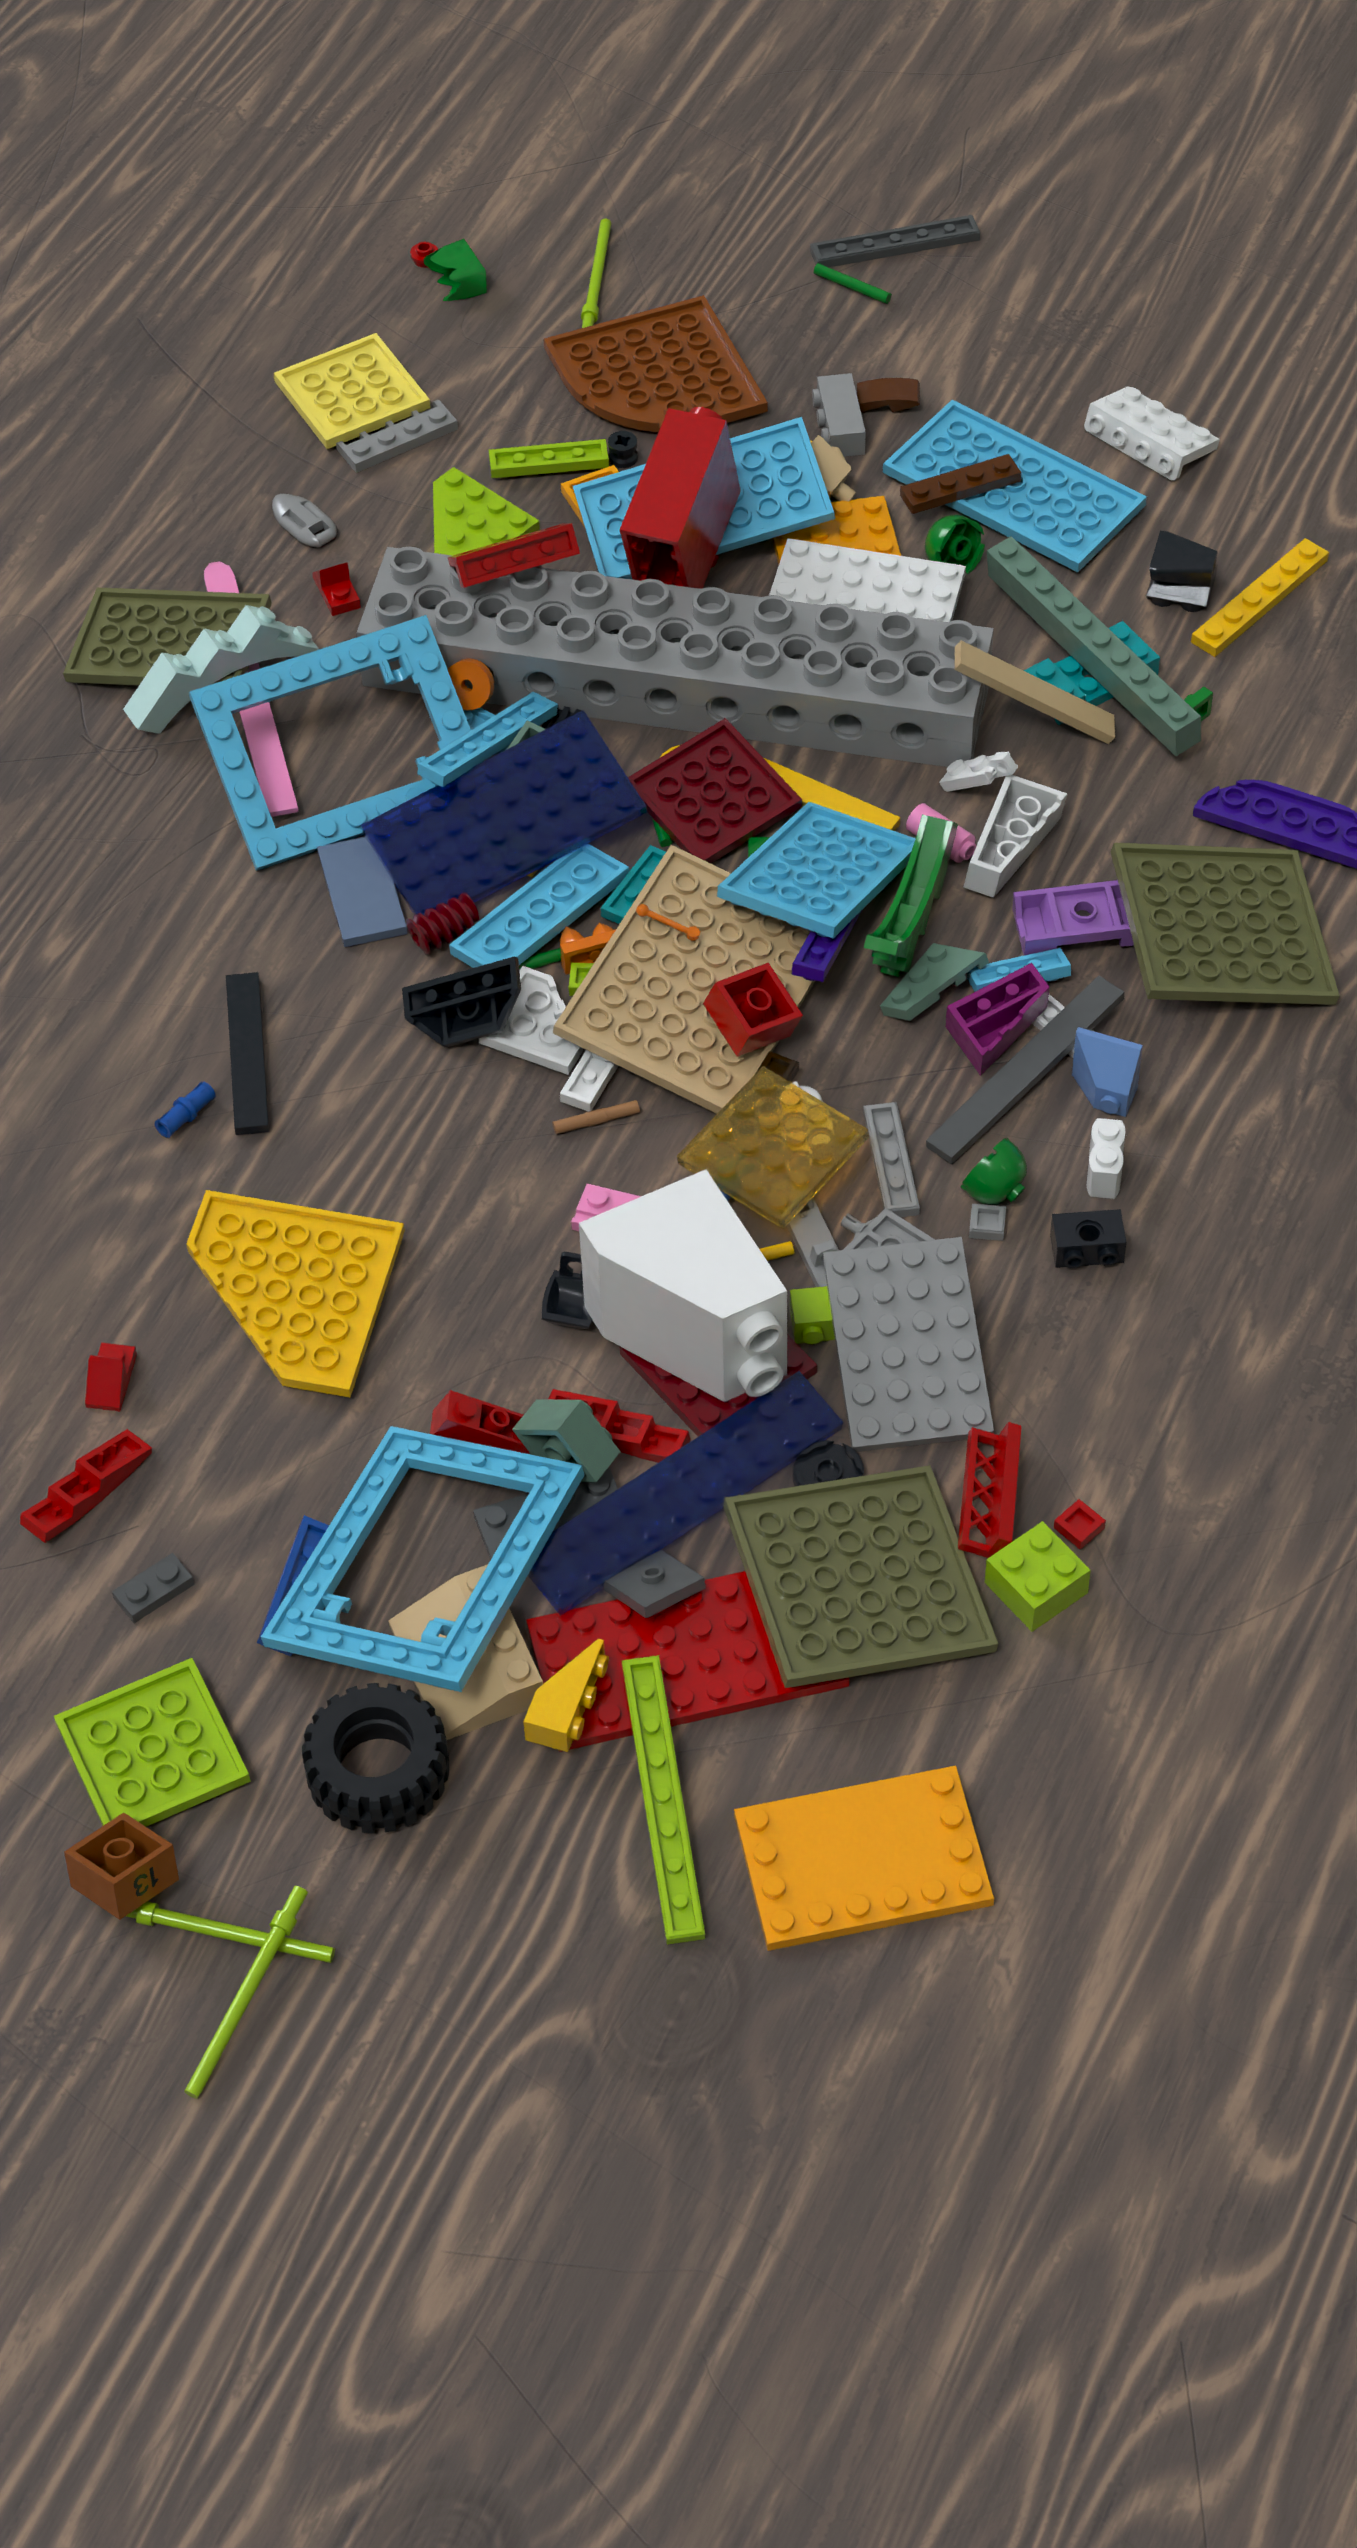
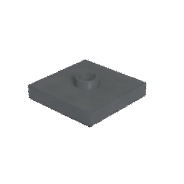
M663 1550L602 1579L606 1592L645 1618H649L706 1588L703 1576Z

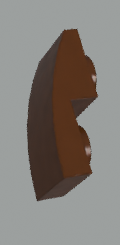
M881 378L857 383V398L860 411L864 412L888 405L892 412L918 406L920 405V383L917 379Z

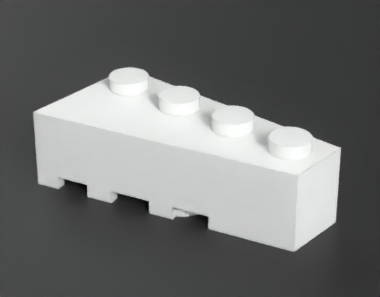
M1015 775L1006 776L969 863L963 887L994 898L1060 820L1067 793Z

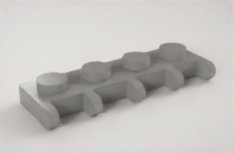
M436 400L432 402L433 408L423 413L414 410L411 412L412 416L409 419L394 424L391 420L385 422V429L371 435L363 431L360 433L359 440L348 445L343 441L337 442L336 448L351 468L358 473L458 430V423L441 401Z

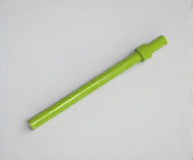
M602 219L600 221L587 300L581 312L582 328L592 326L598 320L599 308L597 304L611 229V221L609 219Z
M294 1886L282 1910L276 1911L269 1924L272 1928L184 2090L187 2095L195 2099L199 2098L284 1937L290 1936L297 1923L295 1917L308 1894L304 1888Z
M148 1901L126 1916L135 1918L137 1923L153 1926L157 1923L262 1947L269 1934L263 1931L158 1908L157 1903ZM284 1937L277 1951L331 1963L335 1948Z

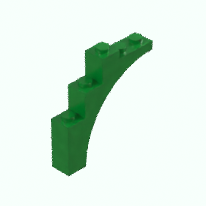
M922 814L910 858L895 898L880 926L872 934L866 936L864 948L873 950L871 957H874L872 963L881 965L880 972L899 977L900 970L910 971L918 936L925 935L933 899L940 898L958 827L957 823Z

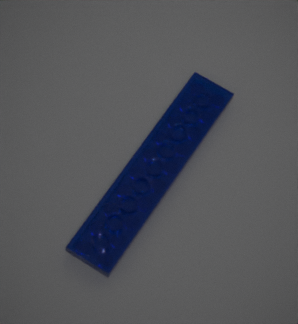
M798 1371L781 1382L772 1391L747 1404L553 1531L528 1576L561 1616L602 1589L605 1580L658 1552L721 1510L725 1497L745 1494L796 1460L801 1451L813 1443L826 1440L841 1430L844 1422L803 1374Z

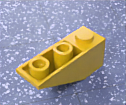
M598 1638L536 1690L523 1721L526 1741L568 1752L573 1739L579 1740L584 1727V1718L582 1716L585 1708L591 1709L595 1701L597 1687L594 1686L597 1678H603L607 1671L609 1656L605 1655L604 1640Z

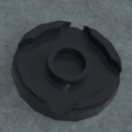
M829 1440L811 1443L802 1449L793 1465V1482L795 1486L864 1476V1465L860 1455L852 1447L844 1443L841 1446Z

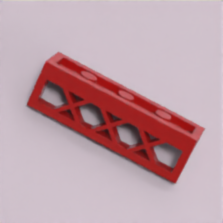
M563 523L447 558L449 565L456 567L461 588H465L580 554L572 523Z
M1008 1422L999 1435L974 1427L968 1432L958 1538L959 1550L989 1558L1012 1542L1021 1425ZM978 1442L994 1446V1454L986 1458L977 1447ZM983 1469L991 1479V1484L983 1487L975 1477V1472ZM980 1498L989 1509V1512L982 1517L972 1505V1501ZM977 1527L985 1536L986 1544L969 1540L970 1530Z

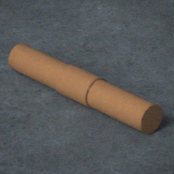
M637 1100L553 1121L552 1124L555 1134H560L640 1113Z

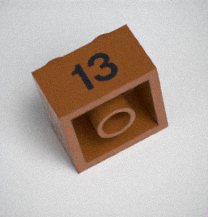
M124 1812L64 1851L71 1887L119 1920L179 1880L173 1844Z

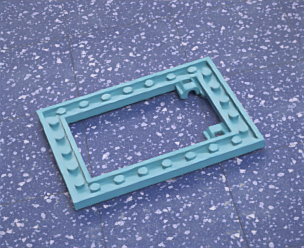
M427 615L189 692L190 700L256 871L315 852L319 846L347 841L493 791L494 788L484 762H481L444 787L433 784L430 780L422 777L420 781L275 828L232 716L233 713L379 666L386 685L402 682L411 677L414 685H418L439 739L437 742L439 750L471 731ZM398 660L401 667L392 670L389 663ZM422 756L415 760L417 767L420 762L428 757Z
M390 1426L263 1632L261 1639L264 1647L462 1692L585 1474L582 1465ZM409 1468L529 1492L455 1622L435 1617L434 1620L429 1621L423 1631L421 1642L340 1623V1613H348L352 1602L350 1598L333 1595ZM439 1634L446 1635L447 1637L443 1638L438 1636Z

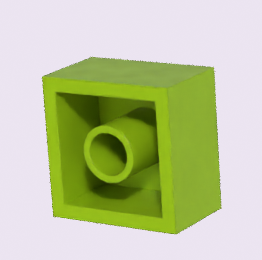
M1042 1521L986 1559L984 1583L1033 1632L1088 1594L1091 1570Z

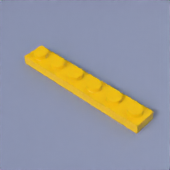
M1304 538L1193 632L1191 643L1216 657L1328 561L1329 552Z

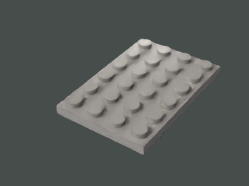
M962 1237L823 1252V1265L851 1447L856 1452L966 1440L968 1439V1432L972 1427L994 1433Z

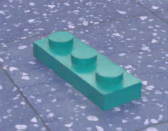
M652 845L647 848L602 905L601 917L617 924L621 923L666 851Z

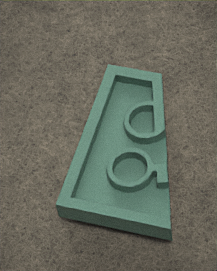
M933 943L882 1002L880 1007L883 1015L908 1021L912 1020L940 999L939 993L951 984L960 985L967 980L965 976L967 972L974 967L982 969L989 964L986 953Z

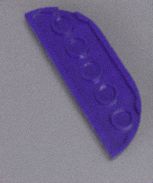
M1238 780L1236 785L1222 789L1217 786L1211 789L1194 806V817L1357 868V812L1339 803L1268 781Z

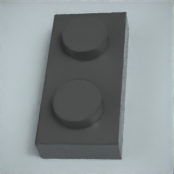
M171 1553L113 1590L112 1594L114 1600L133 1623H136L195 1584L193 1576L178 1558Z

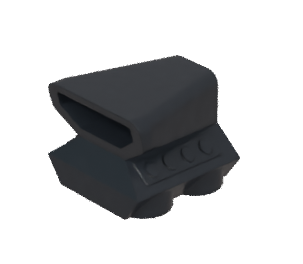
M1160 530L1149 568L1151 580L1146 594L1147 599H1150L1153 604L1160 607H1167L1173 603L1180 604L1188 612H1198L1202 609H1207L1217 572L1218 551L1174 533Z

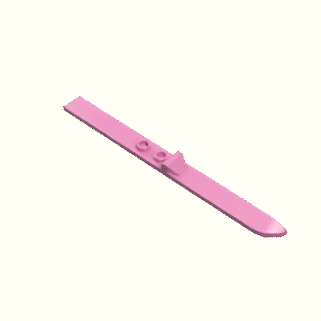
M220 561L208 564L204 570L207 592L239 593L235 575L229 565ZM259 663L249 665L247 673L260 669ZM267 702L239 711L257 781L271 817L298 812L296 798L270 703Z

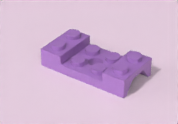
M1118 880L1013 893L1012 910L1023 955L1057 949L1059 945L1119 939L1121 947L1134 945ZM1085 910L1091 915L1080 916L1076 912Z

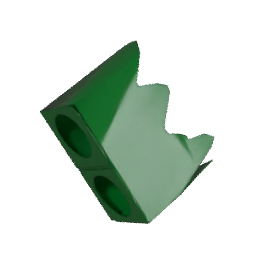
M465 239L445 245L423 259L424 264L432 271L444 274L437 283L452 286L450 294L444 297L443 301L472 298L487 293L486 270Z

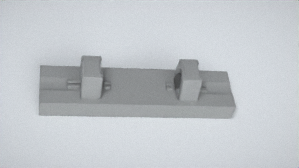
M803 1176L792 1179L789 1182L771 1186V1196L815 1287L827 1286L823 1265V1252L838 1251L839 1249Z

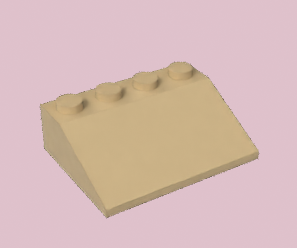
M488 1564L454 1576L388 1620L393 1635L421 1642L423 1631L429 1621L434 1620L435 1617L455 1622ZM508 1609L462 1692L415 1681L414 1683L422 1701H428L435 1708V1714L441 1718L446 1739L449 1740L527 1711L536 1690L543 1685V1680L510 1609ZM439 1634L438 1637L446 1638L447 1636Z

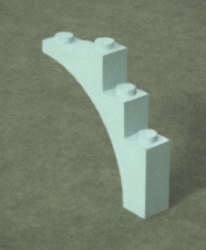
M245 605L227 632L203 629L185 656L162 652L123 710L138 730L160 734L171 719L190 701V691L211 685L246 666L274 658L298 657L319 650V648L311 639L312 635L307 629L301 626H288L280 621H276L275 614L266 607L261 606L258 608Z

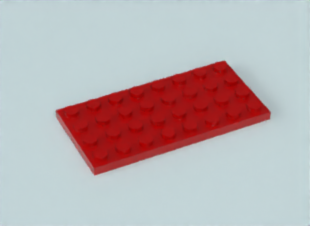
M745 1571L706 1579L705 1589L649 1618L643 1617L616 1599L526 1619L530 1642L543 1684L598 1638L604 1640L605 1655L609 1656L607 1671L603 1678H597L594 1686L597 1687L595 1701L591 1709L585 1708L582 1716L584 1718L582 1734L579 1740L573 1739L569 1750L633 1736L622 1660L659 1655L671 1727L849 1687V1677L785 1688Z

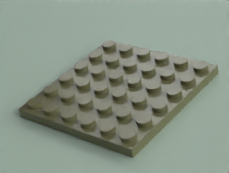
M1137 843L1113 844L1110 852L1147 999L1336 1005L1340 995L1298 850Z
M931 1465L725 1497L723 1508L785 1688L996 1652L998 1641L964 1552L958 1549V1536Z

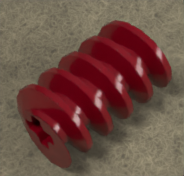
M461 893L458 899L454 897L448 899L447 904H437L436 910L428 908L424 915L418 913L414 915L413 920L406 919V924L415 944L428 955L430 954L429 943H432L436 949L442 948L440 938L443 937L448 944H451L453 942L452 933L454 932L460 937L464 933V927L468 930L475 925L474 922L479 921V913L467 893Z

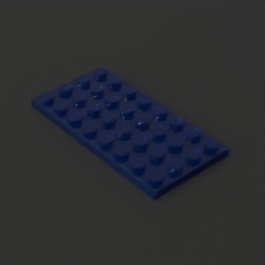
M583 710L474 766L444 787L437 785L361 825V829L413 914L421 913L424 915L426 909L433 908L436 910L437 904H447L448 899L454 897L458 899L461 893H467L475 903L647 813V806Z

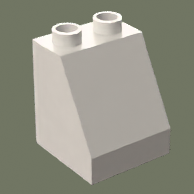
M707 1169L579 1223L584 1305L604 1338L724 1402L744 1393L751 1397L762 1396L777 1387L782 1381L783 1376L787 1375V1290Z

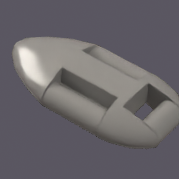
M278 494L274 497L272 509L276 520L299 542L318 548L335 539L337 535L336 525L330 517L311 501L292 494ZM324 529L323 532L317 534L316 536L314 535L316 532Z

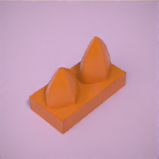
M599 923L595 927L592 936L583 937L576 930L566 926L560 938L561 965L565 975L570 974L571 962L595 963L615 930L608 925Z

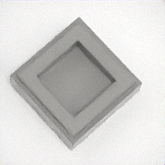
M972 1204L969 1238L1003 1241L1006 1206Z

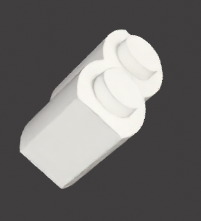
M1097 1118L1092 1126L1087 1175V1191L1090 1197L1115 1199L1119 1193L1125 1141V1126L1122 1120Z

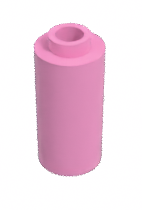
M922 803L909 815L906 829L916 836L922 814L948 821L951 820ZM958 825L950 859L960 863L972 857L976 844L975 836Z

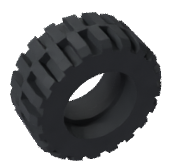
M367 1683L368 1688L358 1689L357 1686L348 1688L345 1695L339 1697L338 1694H335L328 1699V1707L326 1709L323 1707L318 1708L312 1716L313 1724L307 1725L304 1733L305 1743L302 1745V1758L308 1789L311 1790L312 1799L317 1807L323 1808L325 1816L332 1821H337L340 1818L341 1826L350 1830H354L355 1826L362 1827V1833L374 1834L375 1829L384 1828L386 1833L396 1831V1825L404 1823L407 1827L417 1822V1814L421 1813L424 1816L434 1808L433 1799L437 1801L441 1798L445 1791L444 1783L449 1778V1754L444 1725L441 1718L436 1716L435 1708L428 1701L424 1700L421 1702L420 1695L408 1689L406 1693L401 1692L399 1685L389 1683L387 1688L379 1687V1683ZM368 1740H393L411 1751L408 1759L402 1766L389 1774L379 1777L360 1776L348 1771L341 1765L345 1756L354 1747Z

